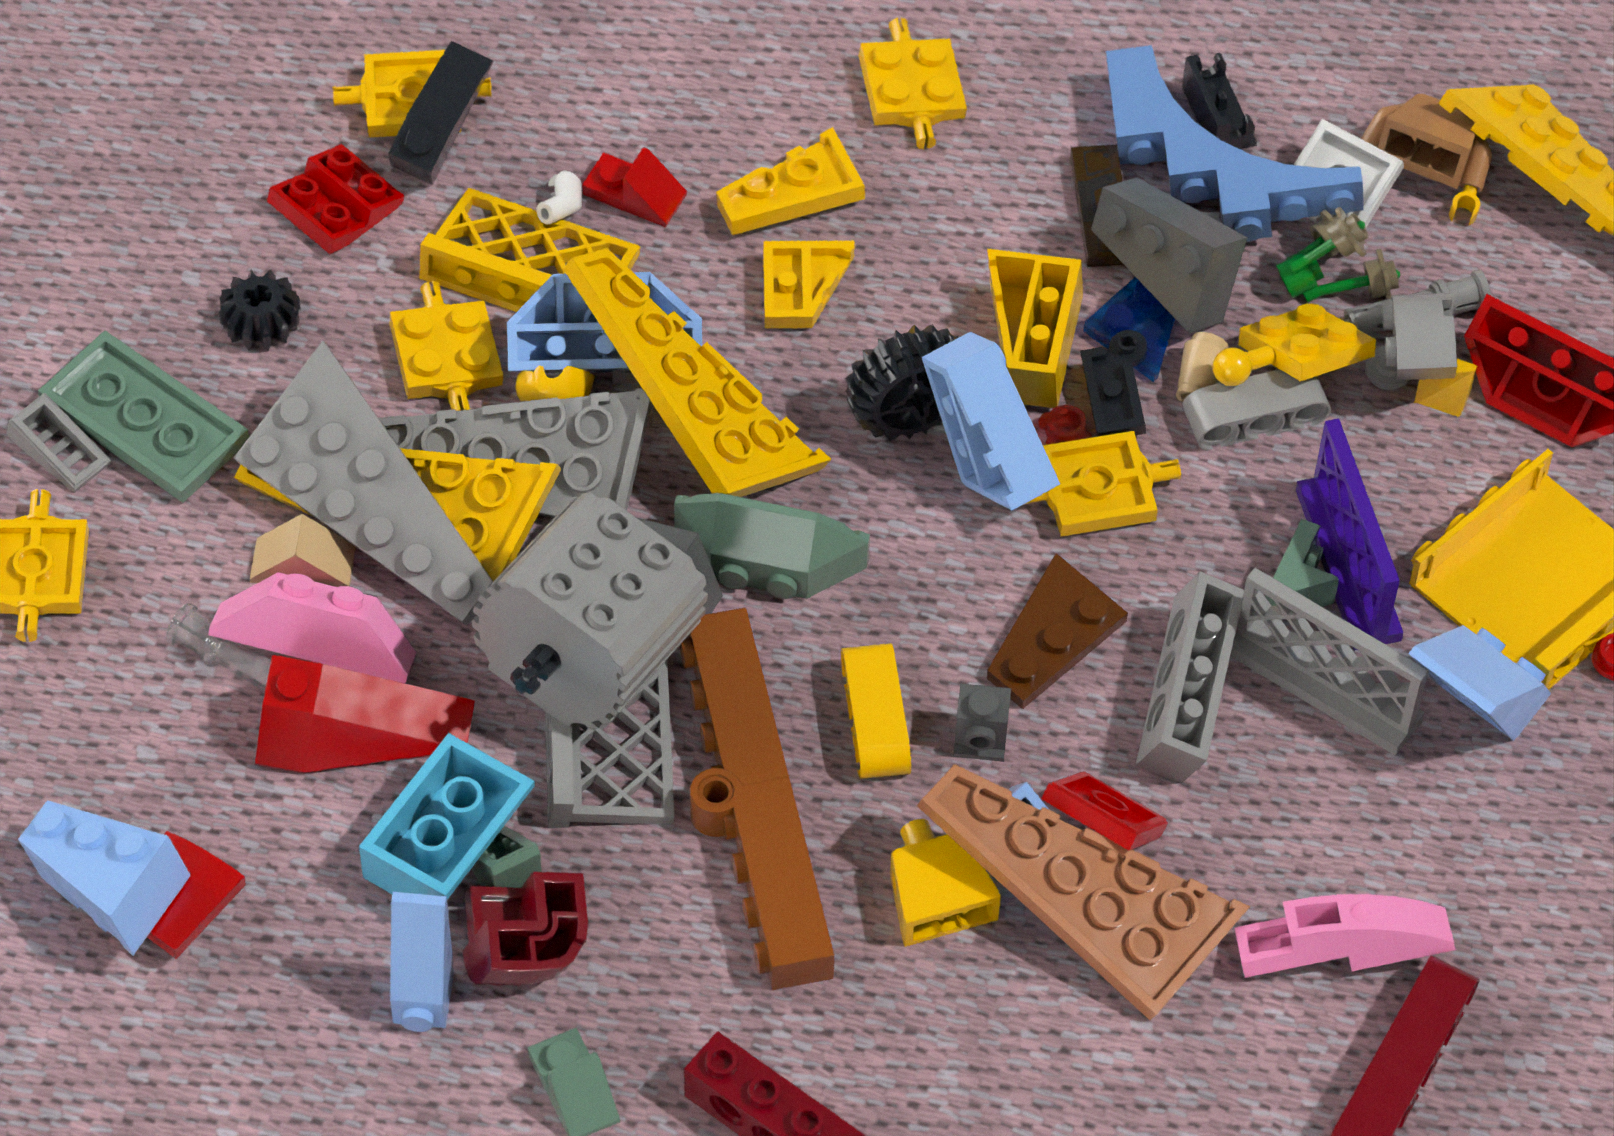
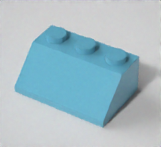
M448 733L360 844L359 852L363 878L391 894L393 892L447 896L448 899L535 787V781Z

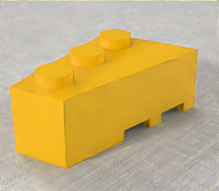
M987 249L990 288L1000 348L1005 356L1008 372L1024 405L1058 408L1083 298L1082 261L1080 259Z

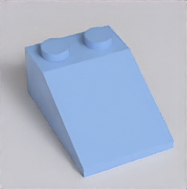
M1462 625L1415 645L1408 653L1417 664L1429 670L1428 676L1436 684L1513 741L1520 735L1551 695V692L1541 682L1546 675L1523 657L1517 663H1514L1501 653L1506 645L1482 627L1475 634Z

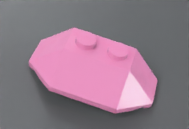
M278 572L221 602L208 635L405 684L416 656V651L380 599L363 594L360 590L353 587H334L314 582L310 577L302 574L287 575Z

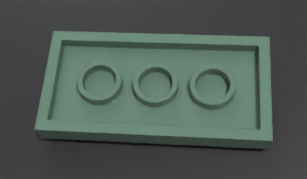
M106 330L38 390L39 397L46 393L87 436L182 503L227 463L249 438L247 428Z

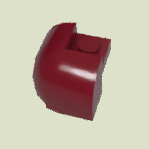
M532 872L520 888L470 886L464 894L468 944L463 950V957L469 979L476 985L528 986L553 979L572 964L587 940L588 914L583 873Z

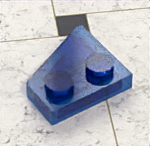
M1134 277L1085 321L1083 332L1108 350L1112 337L1118 332L1134 330L1142 334L1147 342L1148 353L1145 360L1133 368L1152 382H1155L1160 374L1175 318Z

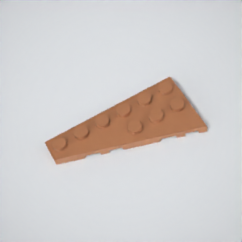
M956 764L947 771L916 805L1149 1020L1159 1013L1250 908V906L1236 899L1230 902L1208 891L1207 885L1192 878L1187 881L1162 869L1159 862L1134 850L1128 851L1088 828L1081 830L1059 819V814L1045 807L1039 810L1014 798L1010 790Z

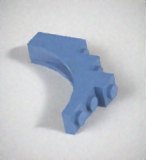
M1152 45L1106 51L1120 164L1145 165L1151 162L1166 160L1172 197L1183 203H1198L1204 200L1219 198L1222 224L1248 237L1246 242L1272 237L1271 222L1296 221L1306 217L1321 216L1320 212L1323 210L1336 215L1335 209L1338 207L1342 208L1346 214L1364 210L1363 179L1360 166L1316 168L1288 165L1242 151L1221 141L1197 124L1175 101L1158 71Z

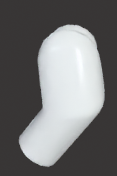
M561 171L550 178L548 187L554 186L555 192L551 193L552 198L539 203L536 210L538 218L542 223L549 225L581 209L582 183L574 173Z

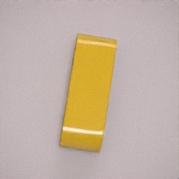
M892 643L841 648L842 676L846 677L844 689L849 720L853 719L851 733L856 763L860 762V770H857L859 779L911 774L909 737Z

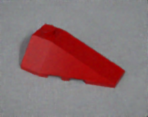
M272 655L262 704L255 765L299 773H312L326 769L347 766L355 767L376 762L431 756L448 733L468 743L475 700L322 663Z

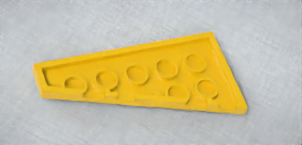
M1535 84L1446 90L1438 102L1440 106L1450 114L1456 109L1462 111L1475 122L1470 130L1483 140L1490 138L1494 142L1504 145L1510 150L1507 156L1511 163L1565 206L1572 200L1589 213L1590 216L1585 222L1598 233L1604 230L1614 236V170L1607 164V157L1600 150L1592 147L1581 136L1577 124L1570 118L1563 116L1550 102L1551 97L1544 89Z

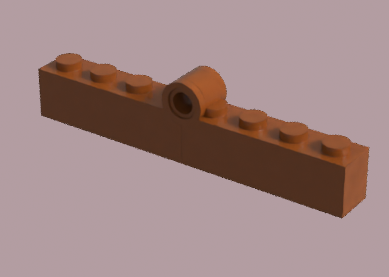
M745 607L705 614L700 619L701 622L679 646L684 669L693 667L696 680L689 681L693 708L695 711L704 710L706 722L700 723L703 749L705 753L714 752L717 764L710 766V769L700 772L691 783V822L704 835L711 837L725 836L726 840L735 839L738 852L731 854L733 873L737 884L746 883L749 897L742 898L744 918L748 929L757 928L760 942L753 943L758 974L768 973L771 989L777 990L834 979L835 955L747 609Z

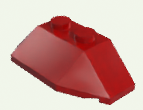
M1486 294L1464 335L1472 362L1477 366L1476 375L1486 404L1572 448L1614 434V358Z

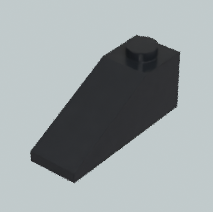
M453 41L449 43L410 108L388 152L390 166L433 185L493 64L492 59Z

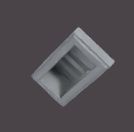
M46 393L42 394L8 421L6 435L73 493L111 464V460ZM46 421L50 427L36 436L32 431ZM58 433L64 436L50 449L45 445L47 441ZM72 444L78 448L63 461L57 457ZM84 456H88L92 462L74 475L69 468Z

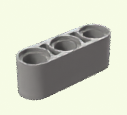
M1280 369L1249 376L1244 383L1238 386H1226L1218 383L1199 388L1190 393L1182 404L1196 441L1203 450H1212V445L1219 443L1221 447L1258 439V434L1266 433V436L1301 429L1304 428V423L1311 422L1312 426L1318 425L1331 412V407L1317 376L1300 382Z

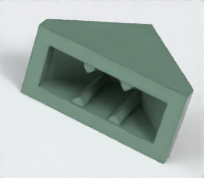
M504 826L471 870L483 887L520 888L532 872H542L541 853L536 843Z

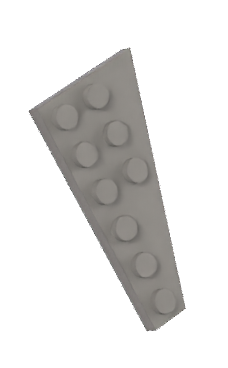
M322 341L235 455L234 459L467 626L475 616L473 610L474 606L478 603L477 599L490 586L493 580L456 530L437 500L430 493L383 423L371 409L352 379L340 365L328 345Z
M637 388L636 391L601 392L584 397L559 399L557 397L482 406L479 409L461 411L452 409L437 411L435 414L408 417L399 415L379 419L399 448L464 454L465 457L489 460H495L496 458L514 459L515 462L540 464V462L558 464L561 471L538 514L554 518L574 497L578 498L581 494L591 492L598 498H610L627 511L652 402L642 388Z

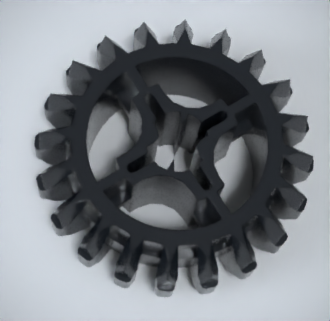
M933 324L927 326L922 331L913 325L906 333L901 334L895 330L894 336L887 340L878 338V346L874 349L862 350L863 360L852 363L853 373L845 378L848 385L845 392L848 397L849 407L856 421L861 424L863 429L871 431L875 438L885 435L889 441H892L900 435H905L908 439H911L914 433L923 432L927 435L928 429L936 425H942L941 416L922 357L959 337L952 335L948 328L938 331Z

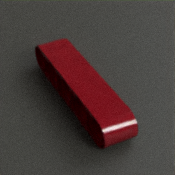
M1430 956L1330 1136H1395L1397 1128H1402L1419 1097L1417 1093L1420 1086L1424 1088L1442 1055L1440 1053L1442 1046H1447L1464 1015L1462 1011L1465 1004L1469 1006L1480 978L1435 956Z

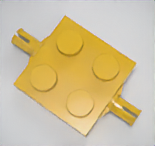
M895 18L889 23L893 41L861 43L858 54L874 125L898 124L912 127L917 147L924 149L926 143L927 148H932L936 144L932 125L946 120L963 119L967 111L950 38L913 40L910 36L908 21L905 18H901L899 25L898 18Z
M445 50L364 54L365 73L361 79V85L333 86L334 106L362 104V108L367 115L368 138L397 136L410 108ZM491 77L485 79L477 97H492Z
M428 281L420 287L425 307L390 312L389 325L407 399L430 396L447 398L451 410H470L468 395L480 389L503 385V372L485 301L444 304L440 284L432 281L431 291Z
M1134 431L1043 445L1060 485L1027 503L1045 500L1054 512L1061 537L1156 521L1158 512L1152 492L1153 483L1181 479V468L1178 459L1150 464L1148 459L1139 450Z
M38 489L31 491L29 515L15 519H0V614L18 615L15 637L22 642H26L27 634L29 642L37 639L39 615L81 614L89 537L87 519H59L50 516L49 507L52 495L44 489H41V497L39 496Z

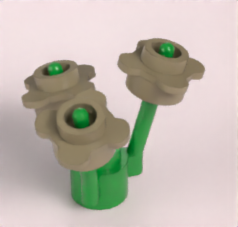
M1340 207L1335 209L1336 215L1334 216L1326 210L1321 211V216L1316 219L1317 222L1309 228L1314 241L1300 252L1275 265L1292 299L1303 294L1308 303L1323 295L1365 286L1368 287L1371 299L1385 296L1386 300L1391 298V290L1399 288L1398 278L1400 277V271L1396 270L1393 260L1384 262L1381 249H1376L1377 259L1363 262L1365 276L1318 286L1317 281L1324 278V274L1317 260L1325 254L1331 258L1339 252L1345 257H1348L1355 251L1361 257L1367 254L1363 245L1365 244L1364 240L1369 237L1365 223L1360 221L1354 213L1347 217Z

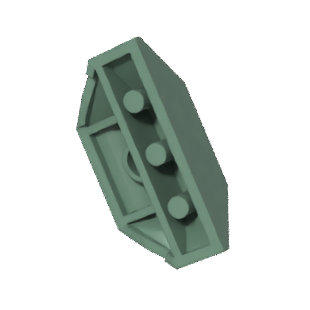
M723 493L697 494L692 497L676 495L674 502V527L699 534L716 579L726 587L741 589L747 586L767 590L771 595L782 599H790L794 596L808 599L867 568L870 534L860 530L853 531L844 523L820 513Z

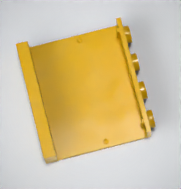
M1549 449L1545 450L1533 461L1530 459L1524 460L1515 469L1507 483L1501 488L1493 486L1483 495L1477 508L1468 515L1461 513L1456 516L1446 528L1444 535L1434 543L1427 541L1420 546L1411 559L1413 569L1409 585L1459 627L1464 625L1475 634L1482 627L1506 645L1501 653L1514 663H1517L1523 657L1535 665L1546 675L1541 682L1548 690L1587 658L1601 638L1614 633V529L1547 476L1553 452Z

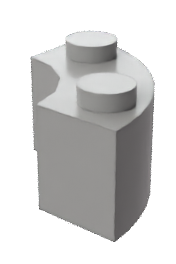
M1451 294L1391 295V301H1382L1383 330H1392L1393 337H1385L1386 366H1396V380L1455 378L1457 356Z

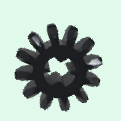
M251 269L247 279L243 280L233 276L232 283L230 284L231 288L222 290L220 296L221 305L218 311L219 319L223 329H227V335L232 343L243 340V344L249 351L256 344V341H262V345L269 351L272 344L271 339L275 338L278 341L287 343L289 331L298 330L300 322L299 310L301 309L300 298L296 291L292 290V284L289 283L287 277L276 280V276L271 269L264 276H257Z

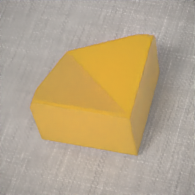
M1457 359L1455 378L1420 379L1414 403L1459 417L1470 395L1477 366Z

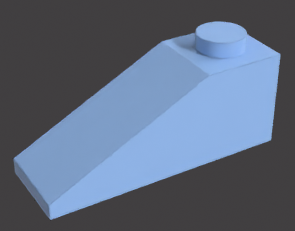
M393 892L391 899L390 1003L393 1023L401 1024L404 1028L414 1032H426L431 1030L432 1027L446 1028L454 978L447 896Z

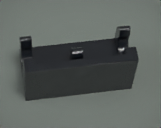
M1219 52L1216 53L1213 58L1215 61L1213 66L1206 70H1202L1203 67L1198 54L1187 56L1182 89L1198 124L1221 141L1240 150L1257 146V141L1254 137L1255 124L1251 116L1248 114L1244 115L1225 74L1226 62L1223 55Z

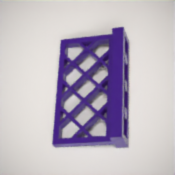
M1340 419L1327 420L1324 423L1314 478L1297 481L1296 493L1306 520L1320 525L1316 545L1323 547L1321 562L1325 572L1333 574L1339 579L1335 600L1342 619L1385 645L1401 642L1404 632L1394 608L1400 580Z

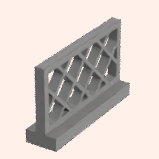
M1254 568L1246 578L1237 633L1234 637L1230 657L1396 756L1423 721L1425 712L1419 708L1429 670L1259 569ZM1264 594L1273 599L1277 606H1271ZM1281 619H1287L1295 632H1290ZM1307 620L1314 623L1320 631H1314ZM1324 645H1330L1338 657L1333 658ZM1349 645L1359 650L1363 657H1357ZM1368 671H1374L1381 683H1375ZM1394 672L1408 679L1410 682L1401 683L1394 674Z
M667 660L607 725L602 724L599 728L592 730L580 723H574L569 727L545 711L548 828H569L570 821L624 824L673 823L675 816ZM655 684L657 688V694L651 689ZM641 697L657 708L658 715L646 725L627 710ZM617 717L636 733L621 746L603 731ZM580 727L585 731V732L582 733L581 735H580ZM657 727H658L659 737H658L655 733H653V731H654ZM592 738L611 753L597 767L580 753V748ZM643 740L656 749L660 756L648 769L629 754ZM618 761L637 776L623 790L604 774ZM581 770L586 774L583 779H581ZM659 770L661 781L655 776ZM593 782L597 783L613 797L604 806L582 805V792ZM646 784L661 796L662 808L641 807L630 796Z

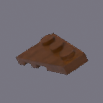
M1056 553L987 670V679L996 687L1011 688L1010 699L1023 710L1125 624L1128 612Z

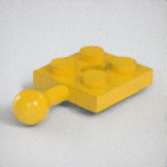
M1302 304L1296 310L1277 316H1265L1259 322L1240 327L1238 345L1248 350V352L1233 347L1220 351L1213 361V373L1220 383L1226 386H1238L1248 379L1252 370L1272 364L1301 382L1375 357L1376 339L1357 329L1354 324L1345 322L1330 314L1320 305Z

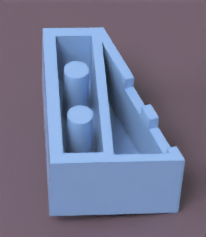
M970 331L922 357L961 482L966 487L1012 511L1060 485L1058 477L1008 372L1005 356L995 342Z
M49 800L46 801L18 839L39 875L77 909L80 907L91 916L96 925L103 931H108L117 938L122 946L132 955L141 946L191 876L169 836Z

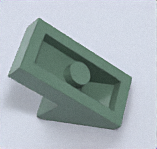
M1301 519L1273 578L1321 607L1331 605L1335 601L1339 579L1333 574L1317 569L1323 553V547L1316 545L1320 525ZM1265 595L1271 606H1277L1273 599Z
M577 1027L528 1047V1056L568 1136H588L620 1122L601 1060L596 1052L589 1053Z

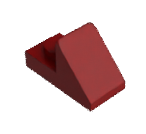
M646 147L641 149L633 163L603 152L582 184V195L665 228L687 195V190Z

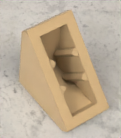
M301 514L257 538L250 583H259L279 572L287 575H306L314 582L334 587H350L356 547L343 537Z

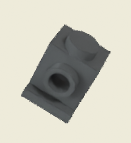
M960 683L953 757L1004 762L1011 688Z

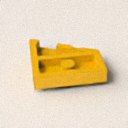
M763 241L764 328H813L854 259L855 241Z

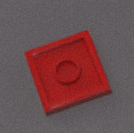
M1085 771L1048 783L1041 797V800L1128 851L1159 839L1169 823L1166 821V818Z

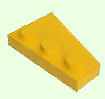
M831 127L820 133V141L804 149L799 145L786 152V160L772 168L759 167L716 191L717 207L731 234L735 235L864 200L865 185L834 128Z

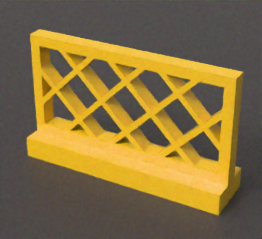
M468 187L435 235L428 233L421 242L419 279L429 281L430 283L436 281L444 288L517 312L552 276L536 269L555 266L559 274H566L563 268L566 266L565 263L569 262L572 257L608 248L612 253L623 256L621 261L631 270L640 254V246L563 219L546 225L540 221L536 210ZM472 205L491 211L493 216L471 221L468 212ZM524 222L533 225L536 231L514 236L510 226ZM500 229L504 236L502 239L483 243L478 233ZM468 236L473 245L466 246L451 239ZM568 237L576 240L579 246L557 250L553 241ZM543 244L547 251L545 254L526 258L521 248ZM512 251L516 260L510 261L493 254Z

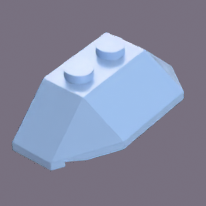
M633 272L650 288L649 298L667 315L675 311L687 323L683 330L702 346V318L651 272ZM553 274L507 321L508 371L510 372L534 371L539 365L544 367L545 373L552 374L562 373L566 366H573L589 373L631 372L567 274Z

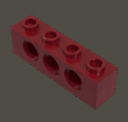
M719 1031L710 1038L684 1068V1096L739 1136H866Z

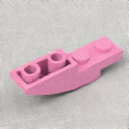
M1339 894L1284 901L1283 907L1286 917L1235 927L1245 978L1349 957L1351 971H1357L1455 950L1445 907L1397 896Z

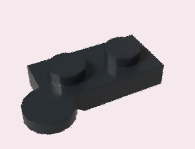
M1123 330L1112 337L1109 343V350L1097 347L1080 351L1097 437L1134 431L1135 436L1146 434L1145 420L1133 367L1140 365L1145 360L1148 347L1145 337L1137 331Z

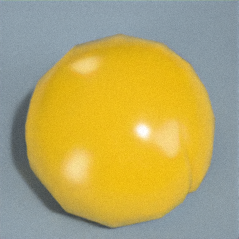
M539 365L534 371L524 370L519 372L515 389L521 402L557 397L559 399L584 397L590 395L595 376L588 371L573 366H566L558 377L549 378L545 374L544 367Z

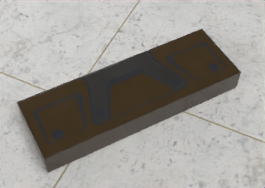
M1117 144L1071 147L1070 163L1087 267L1124 265L1091 230L1102 188L1123 182Z

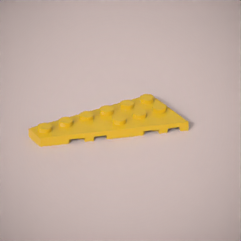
M608 248L572 257L563 268L711 493L743 497L818 472L825 468L832 460L820 448L813 452L795 435L799 428L791 420L785 417L780 421L761 403L762 393L708 342L700 346L685 332L683 328L687 323L675 311L667 315L650 299V288Z
M400 448L456 530L494 581L517 557L561 471L559 465L540 462V464L515 462L514 459L496 458L495 460L465 457L464 454ZM240 465L234 476L239 483L312 516Z

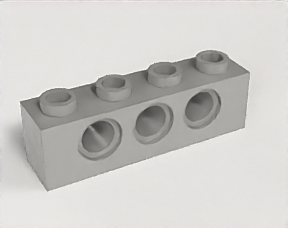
M1200 571L1174 596L1135 766L1171 781L1183 783L1207 761L1242 605L1243 589Z

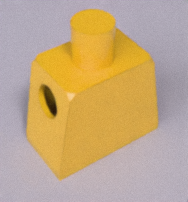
M926 819L910 821L901 828L900 834L905 846L891 852L890 878L902 941L905 947L998 920L1001 895L983 866L948 834L935 837L930 823Z

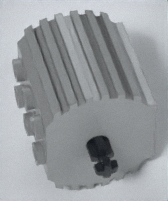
M591 492L583 493L578 498L574 497L477 599L478 603L474 606L473 610L476 616L472 619V627L477 630L474 634V640L476 645L485 652L490 662L487 669L515 688L518 693L523 694L548 714L569 727L574 723H580L591 730L596 729L602 724L607 725L621 712L701 622L700 619L706 611L703 605L707 602L708 593L703 591L707 585L705 575L696 570L691 557L610 498H598Z

